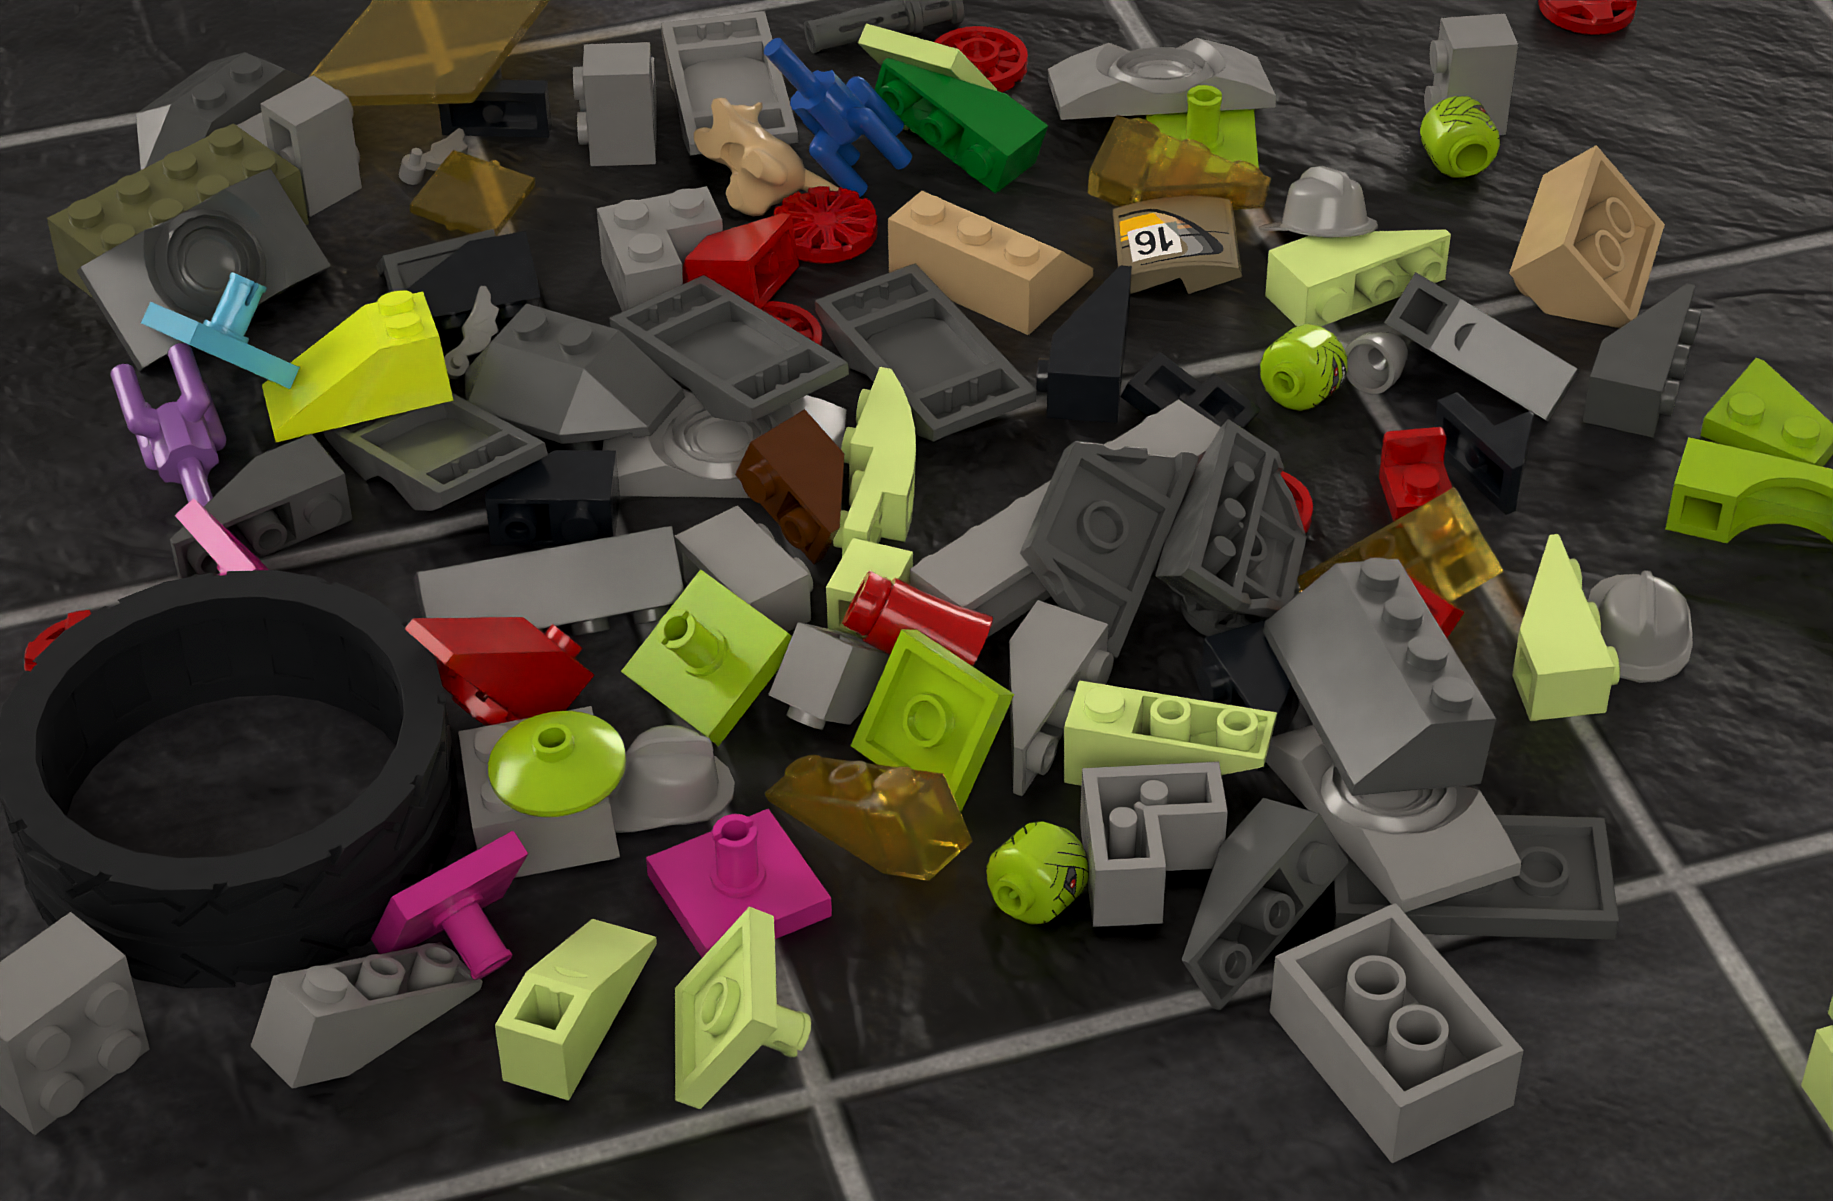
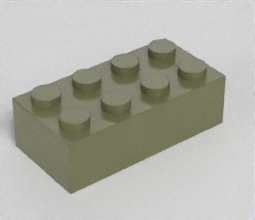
M234 123L225 128L217 129L209 136L179 151L166 155L164 159L132 175L125 176L119 179L117 183L85 199L75 201L68 208L48 217L47 221L59 273L92 297L77 273L81 266L138 233L170 220L221 190L270 168L305 225H308L300 169Z

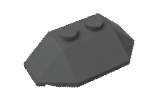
M246 52L209 62L136 113L141 170L164 159L166 155L179 151L209 136L217 129L225 128L233 123L238 125L261 113L260 103L307 78Z
M526 304L464 373L466 401L526 433L561 444L608 440L627 433H632L633 438L651 436L685 398L682 387L620 330L530 304Z
M1227 419L1192 475L1164 543L1156 577L1167 583L1179 595L1189 597L1207 610L1270 618L1293 599L1307 536L1293 494L1280 474L1284 470V466L1278 451Z

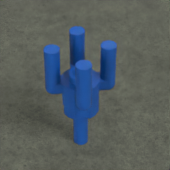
M775 38L765 46L764 54L797 89L796 93L791 97L790 106L815 136L809 145L810 155L841 188L858 192L859 198L867 190V183L851 167L860 157V152L852 144L860 135H865L895 169H902L910 163L912 153L896 137L903 130L904 122L864 78L860 76L852 77L845 85L833 70L827 72L816 70L811 72L781 38Z

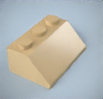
M1596 145L1543 175L1509 274L1513 277L1519 291L1523 295L1530 297L1545 314L1621 328L1638 316L1665 224Z
M924 191L919 192L888 218L889 273L916 263L951 301L1026 335L1032 333L1093 277L1092 267L1065 252Z

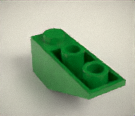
M886 58L882 62L875 86V91L899 116L904 125L995 194L1036 163L1048 125L1009 95L891 58Z

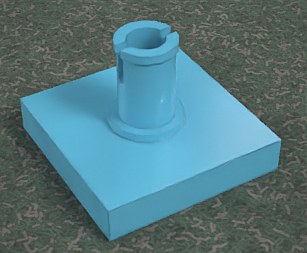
M231 272L228 284L211 321L205 319L203 324L153 302L149 303L141 324L288 389L291 388L300 367L247 344L249 338L244 336L267 287Z

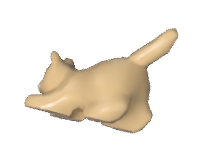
M715 98L711 104L713 113L712 129L701 127L694 132V142L698 150L706 158L724 164L732 171L726 196L731 207L740 213L752 217L763 216L771 206L781 203L784 198L799 190L808 192V188L818 186L830 187V191H838L839 187L805 169L802 159L789 144L777 139L762 128L758 122V115L763 108L762 102H758L753 106L731 105L726 98Z

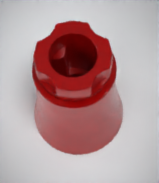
M868 571L845 613L842 624L855 631L856 634L864 636L863 642L888 655L891 654L901 630H918L963 661L974 666L989 634L993 616L952 604L923 592L896 577L891 581L887 577L883 578L872 571Z

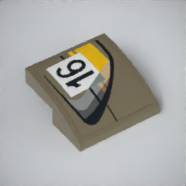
M1178 196L1151 199L1113 209L1118 267L1120 265L1132 266L1131 294L1178 278L1182 279L1187 293L1191 294L1242 277L1234 212L1229 199L1207 196Z

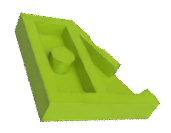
M1755 358L1703 420L1701 436L1722 445L1822 467L1833 455V423L1771 366L1759 358Z

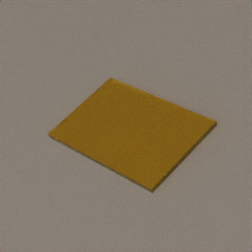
M373 0L309 77L314 75L334 89L342 91L349 97L352 106L473 103L550 0Z

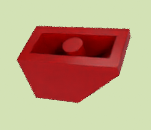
M778 214L707 235L684 259L683 283L685 284L705 275L759 309H762L799 267L791 214Z

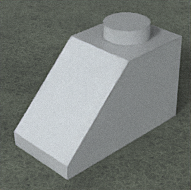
M798 622L769 696L789 704L790 707L786 715L807 726L823 730L826 721L850 725L869 705L890 655L863 642V639L855 635Z

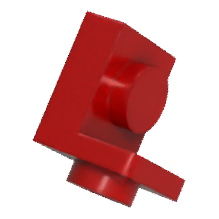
M1442 427L1388 431L1384 434L1379 479L1395 526L1455 521L1458 502L1444 465L1447 438Z

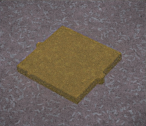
M452 150L410 203V213L444 224L446 229L450 231L458 229L473 234L494 229L495 235L498 236L535 187V178L499 166V162L496 160L487 162Z

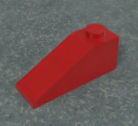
M524 617L413 618L405 628L406 631L446 666L521 719L531 718L548 712L566 711L595 676L575 659L583 648L554 624L544 633Z

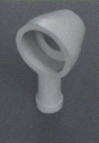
M1391 332L1368 333L1358 337L1351 343L1340 341L1348 357V372L1346 376L1360 391L1368 394L1382 393L1394 385L1400 377L1407 360L1408 350L1405 342L1398 335Z

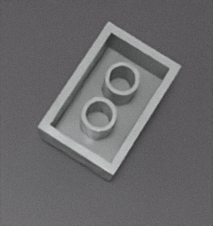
M1396 903L1275 956L1270 1013L1391 1163L1514 1106L1524 1050Z

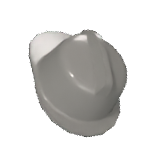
M1325 166L1309 168L1302 174L1299 180L1291 184L1282 221L1259 226V230L1263 231L1289 230L1317 237L1360 236L1371 233L1378 228L1377 221L1367 217L1364 195L1360 184L1349 179L1346 173Z
M1644 570L1641 575H1615L1603 579L1591 589L1588 602H1594L1597 605L1601 622V635L1606 646H1613L1617 652L1620 678L1639 683L1661 682L1677 675L1689 662L1693 646L1691 614L1685 597L1674 585L1662 578L1654 577L1651 571Z
M664 725L652 727L641 733L631 744L628 751L625 752L626 766L623 777L616 788L609 794L615 833L637 832L670 825L693 824L712 819L724 812L733 800L735 781L729 768L713 755V746L710 738L700 736L697 732L685 727Z

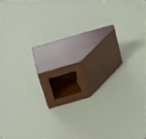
M804 409L751 441L735 475L741 481L746 494L753 501L760 503L779 524L787 541L795 548L800 549L815 565L824 558L840 528L845 454Z

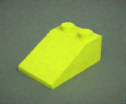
M409 291L390 292L381 296L377 302L361 307L291 362V364L300 368L290 389L270 380L262 384L275 442L454 401L440 337L423 291L414 294Z

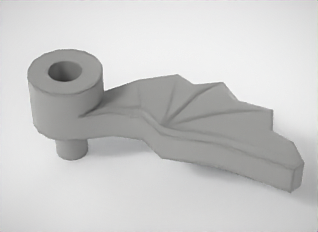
M458 128L447 138L433 143L430 151L422 154L421 149L413 148L411 154L405 155L402 159L399 178L407 184L415 185L422 181L425 169L449 171L451 166H460L462 156L466 154L468 149L464 142L465 134L463 129Z
M486 286L479 288L472 312L462 326L464 339L458 347L444 356L449 379L455 380L460 378L469 367L467 357L482 352L490 344L491 337L499 332L495 322L499 309L491 303V294Z

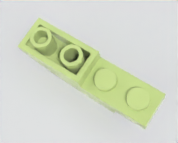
M880 367L871 390L862 389L856 410L857 426L856 428L847 427L844 433L841 450L845 454L844 463L849 464V505L851 508L849 511L841 510L840 528L833 539L834 547L842 548V557L853 538L878 544L881 538L905 542L912 520L916 465L915 426L911 407L903 387L890 368Z

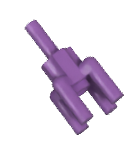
M178 343L169 349L168 356L182 395L177 402L165 403L157 409H153L150 404L145 402L133 366L129 364L117 365L110 373L127 427L136 436L146 467L158 470L159 476L165 483L176 482L182 484L188 503L194 498L204 507L213 498L207 482L208 474L219 463L217 451H220L225 446L226 436L208 385L203 382L191 346L186 343Z

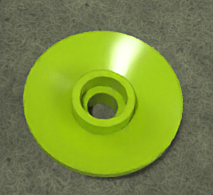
M576 711L543 713L513 726L495 744L488 761L490 784L494 793L505 805L520 813L537 817H561L575 814L598 804L616 788L625 771V748L618 732L609 723L596 716Z

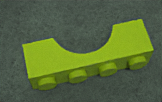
M1688 437L1673 487L1665 530L1728 543L1737 534L1751 527L1765 524H1788L1812 530L1833 542V469Z

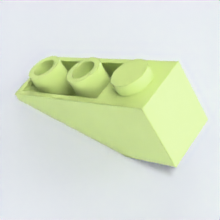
M1445 229L1373 231L1351 237L1306 236L1269 250L1265 296L1297 327L1305 324L1324 326L1400 297L1415 272L1433 283L1445 280L1451 234Z
M1559 534L1549 535L1519 630L1512 674L1530 721L1606 713L1611 685H1617L1620 678L1617 652L1613 646H1606L1601 635V622L1597 605L1594 602H1587L1582 590V575L1579 563L1575 558L1569 559Z
M1079 680L1064 725V783L1081 786L1082 768L1219 762L1221 775L1261 768L1265 764L1277 712Z
M591 919L525 973L495 1024L503 1081L570 1100L657 944L656 937Z

